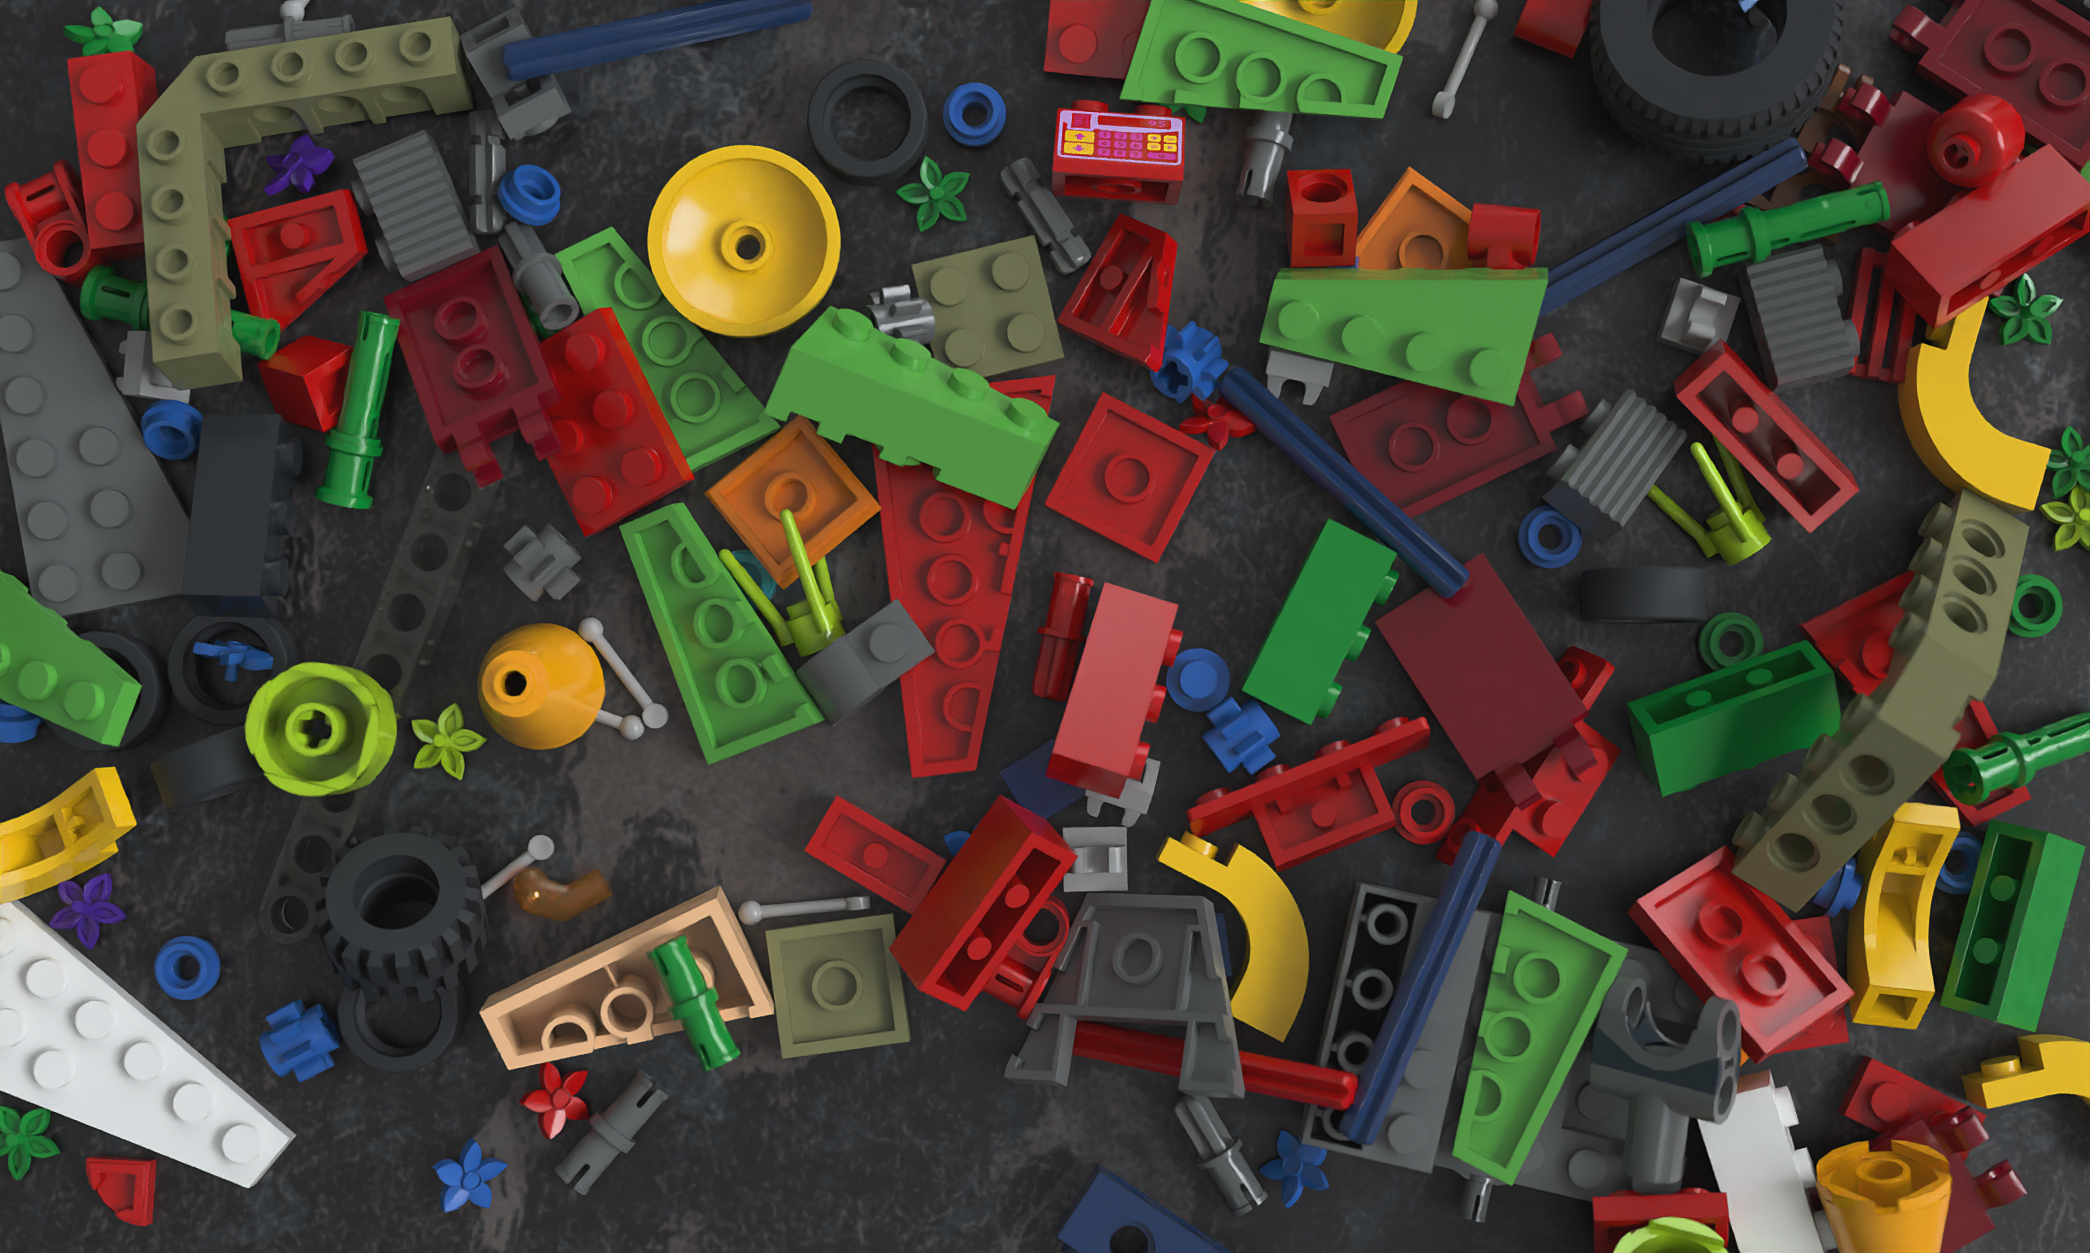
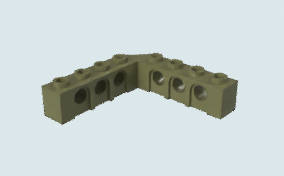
M450 16L196 56L137 122L136 130L153 363L178 391L243 381L240 345L233 337L230 299L236 298L234 284L228 278L225 241L231 240V229L223 219L221 183L227 182L224 148L261 143L262 136L308 129L311 134L324 133V127L370 119L374 125L386 123V117L427 110H434L436 115L474 109L469 60Z
M1963 487L1947 506L1942 502L1934 505L1924 518L1918 534L1924 537V540L1909 564L1908 569L1914 573V578L1899 601V608L1904 610L1903 618L1893 630L1888 641V645L1894 649L1887 677L1869 696L1859 693L1850 702L1841 717L1840 728L1831 737L1823 733L1814 741L1803 760V768L1795 776L1785 773L1779 779L1768 797L1767 807L1760 814L1751 811L1745 816L1732 839V843L1738 846L1731 869L1732 874L1797 913L1947 760L1961 737V734L1953 730V728L1963 718L1965 707L1973 699L1977 702H1982L1997 676L2030 526L1966 487Z

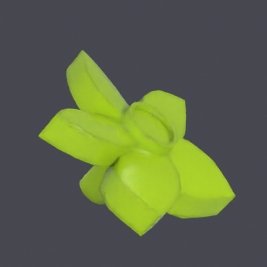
M2075 485L2069 492L2068 504L2050 502L2039 507L2042 514L2048 520L2061 525L2053 536V552L2070 548L2077 541L2090 551V494L2082 491Z
M457 703L452 704L441 713L438 724L429 720L411 721L415 735L421 741L429 743L418 752L414 763L415 769L431 768L441 760L447 773L462 780L465 763L460 751L471 752L477 750L487 741L486 738L475 731L463 729L464 716Z

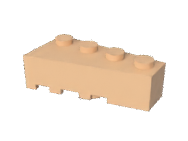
M721 886L712 888L490 995L479 1013L508 1070L591 1053L594 1049L628 1042L629 1045L652 1040L654 1036L684 1030L680 1020L672 1021L667 1010L672 1003L651 959H648L646 952L680 935H685L686 943L707 987L715 986L720 997L715 1004L724 1022L748 1016L751 1019L774 1014L775 1002L773 991Z

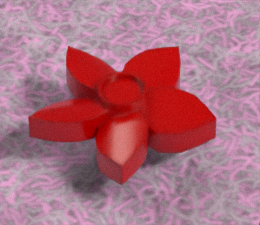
M1194 393L1191 394V409L1196 416L1189 417L1179 424V431L1185 434H1202L1207 432L1209 446L1217 451H1220L1226 445L1229 436L1235 438L1244 437L1256 431V425L1240 410H1236L1223 397L1220 396L1216 404H1214L1207 398L1202 401Z
M549 1062L541 1063L539 1082L543 1090L532 1089L526 1092L518 1103L529 1111L539 1112L538 1126L546 1139H552L562 1130L566 1119L575 1121L590 1119L587 1105L580 1098L572 1097L583 1086L588 1071H570L561 1078L554 1065Z

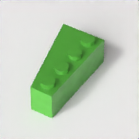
M1281 268L1274 280L1259 343L1513 406L1548 283V268H1524V270H1492V268H1465V270H1425V268H1400L1399 270Z
M831 305L791 347L763 412L786 422L790 411L818 421L820 423L816 434L842 443L845 434L875 443L880 451L879 458L901 467L903 465L915 466L922 462L934 466L933 474L936 480L1015 510L1029 488L1060 425L1059 422L1047 417L1045 410L1038 404L1024 398L1012 399L990 388L987 380L978 373L965 368L953 369L932 358L930 352L923 345L905 338L895 339L875 329L872 322L863 314L850 309L838 310Z

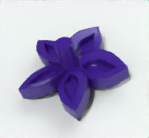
M305 133L294 141L287 155L266 157L268 165L277 175L263 189L268 196H271L287 188L292 183L300 193L309 192L316 184L313 175H319L327 170L335 156L327 148L316 147L308 134Z
M105 873L89 880L84 887L68 880L59 883V896L62 902L69 906L59 910L51 919L48 927L67 930L76 926L79 940L87 949L92 950L99 937L98 922L116 924L128 917L117 905L107 902L112 891L111 875Z

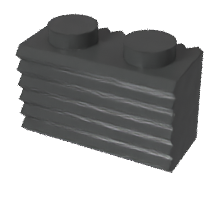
M425 130L353 159L359 177L351 180V185L358 203L366 216L375 213L378 218V223L383 230V236L376 238L375 242L390 274L399 271L401 276L412 284L481 252L437 144Z
M1816 244L1769 256L1761 263L1753 264L1750 261L1743 264L1737 277L1768 387L1777 394L1845 376L1855 366L1854 357L1860 355V342L1853 321L1850 318L1843 320L1840 308L1837 305L1836 296L1842 295L1843 284L1835 259H1825L1823 247L1821 244Z
M1626 389L1611 404L1604 398H1601L1578 427L1587 434L1581 444L1575 448L1572 444L1568 443L1545 472L1554 481L1542 495V498L1602 545L1623 528L1687 438V433L1684 429L1677 428L1675 422L1668 421L1665 414L1658 413L1655 406L1647 405L1645 398L1637 397L1635 391Z

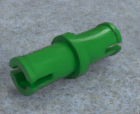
M680 935L646 952L648 959H651L672 1003L667 1008L672 1021L680 1020L701 1064L702 1072H707L712 1068L715 1069L733 1060L741 1053L739 1048L735 1046L715 1004L720 999L715 986L707 987L686 943L685 935Z

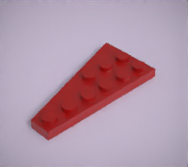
M1056 375L989 383V387L1012 399L1024 398L1038 404L1045 410L1048 417ZM872 443L879 505L882 507L880 516L890 600L893 602L895 599H898L936 651L900 677L912 778L974 771L977 769L1036 474L1019 504L1013 510L936 480L933 474L934 466L922 462L915 466L903 465L901 467L879 458L880 451L875 443Z

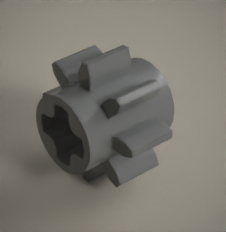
M908 284L880 288V292L868 293L867 297L870 305L862 306L858 312L866 316L872 322L875 329L895 339L905 338L921 345L931 343L935 334V318L928 301L922 297L910 299Z
M550 523L538 534L531 526L528 527L525 524L503 544L513 557L502 569L534 602L545 592L554 600H560L581 580L571 568L582 559V556Z

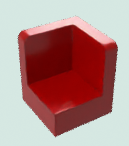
M305 335L275 352L270 359L257 363L275 413L281 415L284 421L320 432H325L337 425L341 413L353 347Z

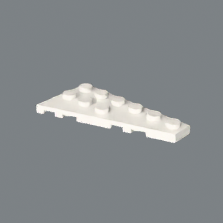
M19 900L0 905V1090L246 1188L255 1185L296 1137V1134L51 927H48L44 921Z

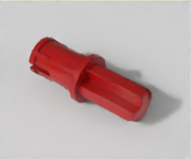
M1055 572L1045 627H1038L1037 634L1043 636L1031 691L1033 695L1040 698L1065 701L1069 693L1079 643L1086 644L1087 637L1081 636L1094 580Z

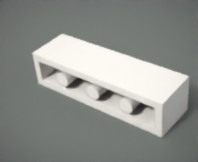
M1770 1069L1738 1077L1735 1101L1727 1120L1719 1125L1697 1120L1720 1192H1727L1729 1220L1740 1253H1828V1250L1837 1248L1825 1211L1815 1212L1808 1188L1816 1187L1817 1178L1807 1147L1795 1150L1788 1127L1799 1123L1788 1087L1775 1088Z

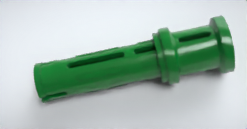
M1875 180L1855 188L1829 193L1776 209L1761 211L1758 207L1746 206L1740 208L1738 215L1703 225L1698 220L1687 222L1685 233L1688 251L1698 277L1704 278L1712 274L1713 268L1747 259L1753 264L1764 262L1771 255L1772 250L1783 248L1787 245L1806 242L1863 225L1888 221L1890 218V205L1886 190L1882 188V182Z
M102 264L94 266L84 280L81 290L80 308L83 317L95 322L108 318L130 324L134 331L151 332L147 279L141 282L118 276L115 270L109 266ZM231 310L232 334L240 345V351L259 356V358L264 360L270 359L274 355L280 340V324L277 323V320L265 319Z
M360 310L337 428H331L330 433L326 434L324 444L330 448L323 485L316 486L314 497L323 502L343 507L371 509L373 498L367 493L374 459L382 455L384 447L381 444L382 439L377 437L392 362L394 343L401 319Z
M2090 709L2022 735L2007 731L1995 734L1990 737L1986 745L1974 750L1966 747L1952 750L1942 766L1947 788L1962 804L1975 805L1984 802L1990 792L2002 787L2013 790L2026 786L2032 780L2036 771L2090 751Z

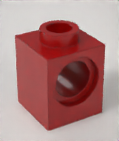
M1351 169L1287 170L1284 224L1291 268L1355 266L1358 209Z

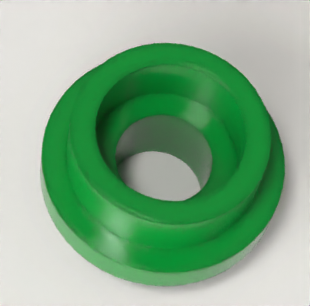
M2020 575L2007 630L2023 638L2040 637L2049 633L2058 624L2062 615L2063 603L2057 587L2050 580L2040 575ZM2025 594L2032 597L2036 604V611L2030 618L2024 617L2018 608L2019 600Z
M1736 612L1722 613L1711 618L1703 626L1698 639L1700 656L1707 667L1714 672L1761 656L1764 648L1763 635L1758 625L1748 616ZM1726 632L1733 633L1739 640V649L1731 657L1725 655L1719 646L1720 638Z

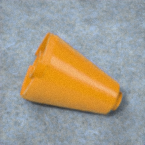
M550 623L523 625L509 631L498 639L484 657L477 682L479 704L490 726L507 741L523 748L535 750L557 748L581 737L594 723L606 694L602 668L593 647L574 631ZM526 679V689L522 693L521 684Z
M1891 1140V1151L1869 1152V1141H1862L1834 1149L1818 1161L1816 1167V1189L1839 1253H1940L1953 1179L1949 1172V1162L1944 1155L1929 1146L1903 1140Z

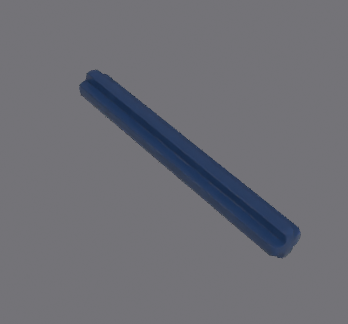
M714 0L507 43L501 50L502 65L510 81L530 79L804 21L810 18L813 12L812 0Z
M1790 136L1783 143L1777 142L1776 147L1769 151L1763 150L1760 155L1751 156L1552 267L1548 270V283L1538 318L1685 237L1687 222L1698 220L1702 225L1710 223L1805 170L1808 163L1802 146L1793 136Z
M1236 366L1221 380L1218 385V392L1221 397L1236 410H1240L1247 416L1263 435L1389 549L1397 552V556L1443 598L1449 599L1453 597L1463 587L1470 576L1468 570L1246 369Z
M1469 831L1465 835L1359 1078L1354 1103L1350 1105L1349 1109H1346L1342 1117L1339 1131L1345 1137L1357 1143L1370 1146L1377 1137L1502 849L1501 843L1490 836L1478 831Z

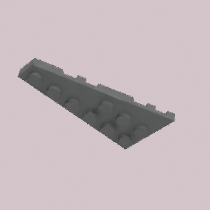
M27 237L0 242V422L31 595L43 607L53 609L62 618L182 596L181 591L191 515L188 514L171 483L172 477L162 459L146 446L141 431V421L127 396L122 395V392L117 389L116 382L106 365L108 361L98 343L94 342L75 309L77 305L66 285L61 279L42 269L36 261L35 254Z

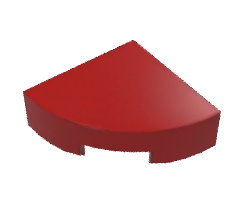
M92 1155L86 1158V1172L89 1184L93 1190L97 1191L102 1201L116 1213L115 1216L122 1221L138 1226H147L153 1222L157 1159Z

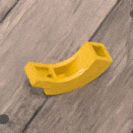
M1987 296L1935 330L1927 323L1925 337L1928 340H1932L1931 346L1920 343L1910 348L1906 364L1905 382L1898 385V402L1904 428L1914 450L1939 481L1956 494L1963 487H1966L2008 514L2017 515L2034 511L2052 449L2019 440L1998 431L1980 414L1972 399L1968 377L1969 365L1989 299Z
M116 767L94 768L45 805L20 817L0 823V905L35 894L73 878L119 851L115 841L135 827L137 823Z
M1905 802L1861 847L1855 872L1863 874V883L1857 901L1849 913L1847 933V984L1855 993L1849 1000L1852 1023L1916 1030L1935 993L1928 945L1929 915L1937 877L1960 830L1957 808Z
M1185 831L1180 842L1167 835L1155 858L1224 895L1235 907L1243 923L1246 949L1241 969L1229 991L1232 1016L1284 1042L1302 1004L1309 973L1307 934L1302 916L1293 896L1281 878L1267 863L1236 842H1234L1224 864H1221L1214 860L1220 848Z
M2052 1034L2017 1037L2022 1057L2021 1063L2019 1056L2016 1055L1995 1057L1980 1062L1981 1072L1961 1076L1966 1100L1986 1109L2059 1093L2075 1094L2090 1106V1042Z

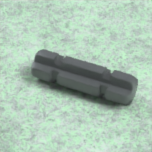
M495 110L471 111L468 116V137H472V140H474V145L469 146V196L475 200V204L469 206L470 228L475 234L479 235L503 234L506 231L507 217L506 210L499 201L497 188L506 174V149L503 148V145H500V141L505 140V130Z
M1028 158L1016 160L999 174L1000 183L1010 198L1016 195L1019 199L1016 207L1041 246L1044 248L1049 245L1052 252L1048 256L1058 272L1062 275H1068L1077 271L1091 259L1090 250L1080 235L1075 238L1072 236L1070 231L1074 229L1073 224L1048 186L1046 185L1041 188L1038 184L1042 177L1031 160Z

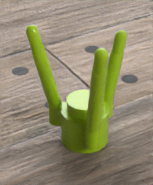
M1712 434L1737 499H1733L1702 444L1699 442L1693 443L1690 447L1691 453L1721 505L1719 509L1705 519L1711 528L1710 530L1706 531L1655 484L1650 488L1647 495L1696 540L1707 558L1719 552L1725 563L1731 566L1759 551L1772 538L1762 524L1766 518L1754 502L1738 459Z
M784 509L780 512V519L806 598L786 607L790 619L784 620L749 573L740 565L728 549H722L719 552V558L773 627L780 646L783 647L794 643L800 657H804L823 650L842 635L845 636L846 633L840 622L843 620V617L834 597L825 556L813 565V574L793 514L789 509Z

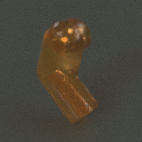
M530 867L519 872L513 882L516 892L515 900L521 909L526 913L560 922L567 921L613 896L606 878L598 868L568 885H563L548 880L547 875L540 868Z

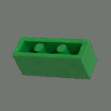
M1330 518L1325 520L1321 524L1237 692L1249 698H1254L1255 701L1304 726H1311L1315 716L1326 720L1342 689V685L1333 681L1344 659L1353 663L1357 660L1371 632V629L1362 625L1372 603L1375 602L1383 606L1399 577L1400 572L1391 568L1397 552Z
M1807 639L1626 703L1639 764L1662 797L1678 791L1693 789L1701 783L1738 770L1750 769L1758 763L1797 749L1809 748L1821 734L1825 733L1831 737L1840 728L1839 723L1841 720L1834 672Z
M1990 819L1940 1006L2036 1032L2086 846L2049 832Z

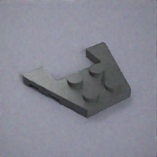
M1087 893L1068 933L1066 942L1053 965L1058 970L1044 1002L1035 1004L1026 1025L1031 1027L1030 1033L1019 1056L1017 1057L1012 1054L1006 1066L1004 1078L1020 1084L1067 1087L1076 1024L1079 1020L1187 1026L1178 1090L1193 1096L1244 1099L1245 1086L1214 904L1203 896Z

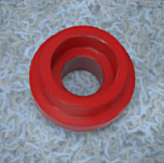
M1420 780L1408 783L1397 792L1391 804L1392 812L1396 818V831L1406 840L1416 844H1431L1441 840L1448 834L1455 820V805L1452 797L1446 789L1431 781ZM1419 800L1428 801L1433 808V816L1426 824H1417L1411 816V808Z

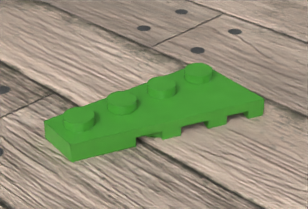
M1151 0L1118 100L1381 120L1384 117L1403 56L1237 0Z
M613 227L603 230L555 254L562 265V270L584 316L598 308L612 307L692 473L782 429L773 417L763 413L765 410L764 406L695 324L672 306L658 286L653 274Z
M683 502L667 505L619 526L708 765L723 761L826 720Z
M0 570V699L101 744L119 747L142 685L92 642L78 637L66 626L68 622L53 609L43 607L27 593L29 589L17 578Z
M1511 890L1508 893L1452 1153L1453 1156L1510 1186L1513 1185L1629 949Z

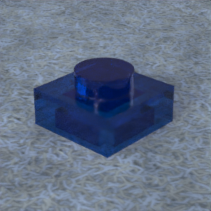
M1054 739L1000 772L1019 805L1045 819L1084 796L1086 792L1084 788L1045 777L1055 744Z

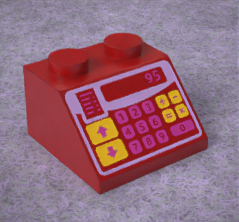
M1092 100L1071 102V109L1058 108L1052 171V194L1058 197L1177 205L1184 178L1186 117L1172 116L1171 108L1160 105H1138L1134 107V113L1109 112L1108 104Z

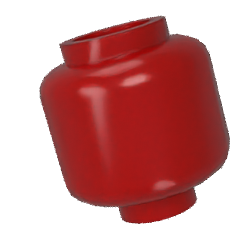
M1975 94L1964 97L1935 119L1927 134L1926 152L1930 165L1942 179L1950 184L1964 188L1984 186L2016 162L2024 148L2026 131L2020 114L2012 104L1997 95Z

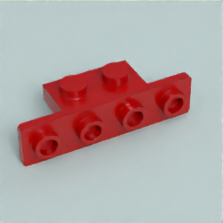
M1570 646L1562 659L1557 663L1588 711L1615 669L1614 665L1606 659L1576 646ZM1579 721L1574 726L1595 755V759L1598 762L1596 765L1576 777L1555 744L1522 764L1543 797L1523 811L1519 810L1497 774L1481 783L1459 820L1449 830L1447 839L1437 853V859L1452 867L1464 837L1469 831H1478L1499 841L1501 847L1513 831L1540 851L1554 858L1622 750L1585 722Z
M1408 717L1394 718L1375 728L1373 731L1374 736L1352 745L1347 740L1326 745L1313 755L1314 760L1292 769L1288 764L1276 765L1259 773L1254 778V784L1231 792L1230 788H1219L1210 791L1195 801L1196 807L1186 811L1191 832L1200 838L1242 820L1254 817L1277 873L1395 827L1396 818L1374 768L1428 747L1430 745V727L1425 717H1420L1413 721H1409Z

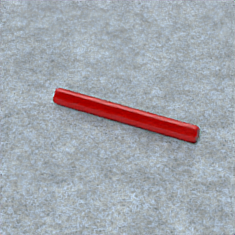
M1079 1020L1076 1024L1072 1055L1180 1077L1185 1040ZM1239 1051L1246 1091L1338 1110L1349 1109L1350 1105L1354 1103L1359 1082L1357 1076L1353 1073Z

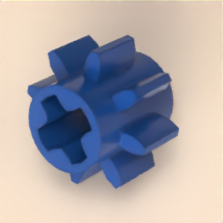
M1190 321L1180 332L1172 325H1167L1162 365L1157 373L1150 370L1151 379L1154 383L1153 386L1164 395L1176 398L1177 403L1180 404L1193 392L1199 399L1204 401L1218 387L1217 378L1228 367V362L1221 359L1222 349L1219 338L1210 331L1197 327L1195 321Z
M1231 696L1205 714L1213 726L1204 732L1201 737L1228 774L1243 765L1248 774L1253 775L1276 758L1268 745L1281 735L1254 698L1249 699L1239 707Z
M298 999L266 1015V1019L272 1028L259 1035V1043L265 1059L278 1076L284 1077L294 1071L298 1081L301 1083L335 1065L329 1052L341 1046V1037L332 1017L321 1004L306 1010L303 1001Z

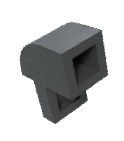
M516 6L460 35L465 54L490 95L497 117L510 140L514 138L517 141L524 136L539 134L553 126L558 118L572 112L553 74L515 82L507 78L501 60L502 47L507 43L533 38Z
M895 599L847 635H842L805 663L795 674L830 725L835 727L883 693L887 686L936 651L901 602Z

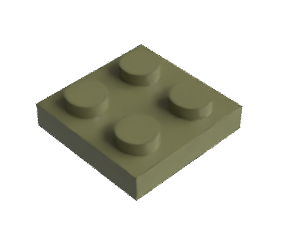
M1035 235L911 265L919 297L928 301L935 318V334L930 343L934 359L953 369L965 368L974 371L986 380L1064 361L1065 357Z
M894 912L773 928L765 931L782 1059L910 1042L911 1037L901 965L889 950L897 938Z

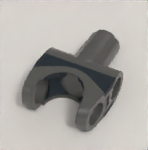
M1621 974L1615 979L1605 997L1597 1024L1590 1067L1591 1087L1596 1092L1630 1101L1622 1170L1628 1176L1645 1182L1675 1183L1682 1178L1689 1117L1719 1125L1727 1120L1732 1110L1737 1092L1741 1062V1022L1739 1009L1733 1000L1712 996L1702 1010L1698 1028L1692 1031L1689 1043L1680 1044L1666 1038L1656 1027L1651 1016L1650 1001H1646L1647 990L1645 981L1640 977Z

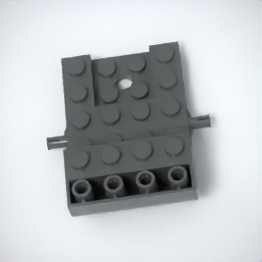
M1534 876L1535 881L1530 900L1554 912L1562 882ZM1356 882L1314 1066L1353 1073L1359 1081L1438 898L1364 882ZM1476 908L1374 1143L1370 1146L1357 1143L1345 1137L1339 1131V1124L1346 1109L1338 1110L1309 1103L1305 1104L1298 1138L1303 1144L1422 1172L1432 1173L1433 1165L1453 1169L1467 1179L1458 1216L1469 1220L1473 1218L1477 1222H1485L1492 1185L1499 1186L1507 1183L1452 1155L1504 917L1502 913ZM1609 939L1629 949L1615 979L1621 974L1642 978L1646 984V1001H1650L1651 1016L1656 1027L1666 1038L1680 1044H1688L1692 1031L1698 1028L1699 1019L1705 1006L1704 1003L1659 950ZM1602 1003L1513 1184L1592 1202V1197H1606L1612 1192L1621 1190H1632L1642 1195L1673 1194L1681 1188L1687 1157L1684 1156L1682 1178L1675 1183H1650L1628 1176L1622 1170L1630 1101L1596 1092L1591 1087L1590 1067L1593 1042L1603 1006Z

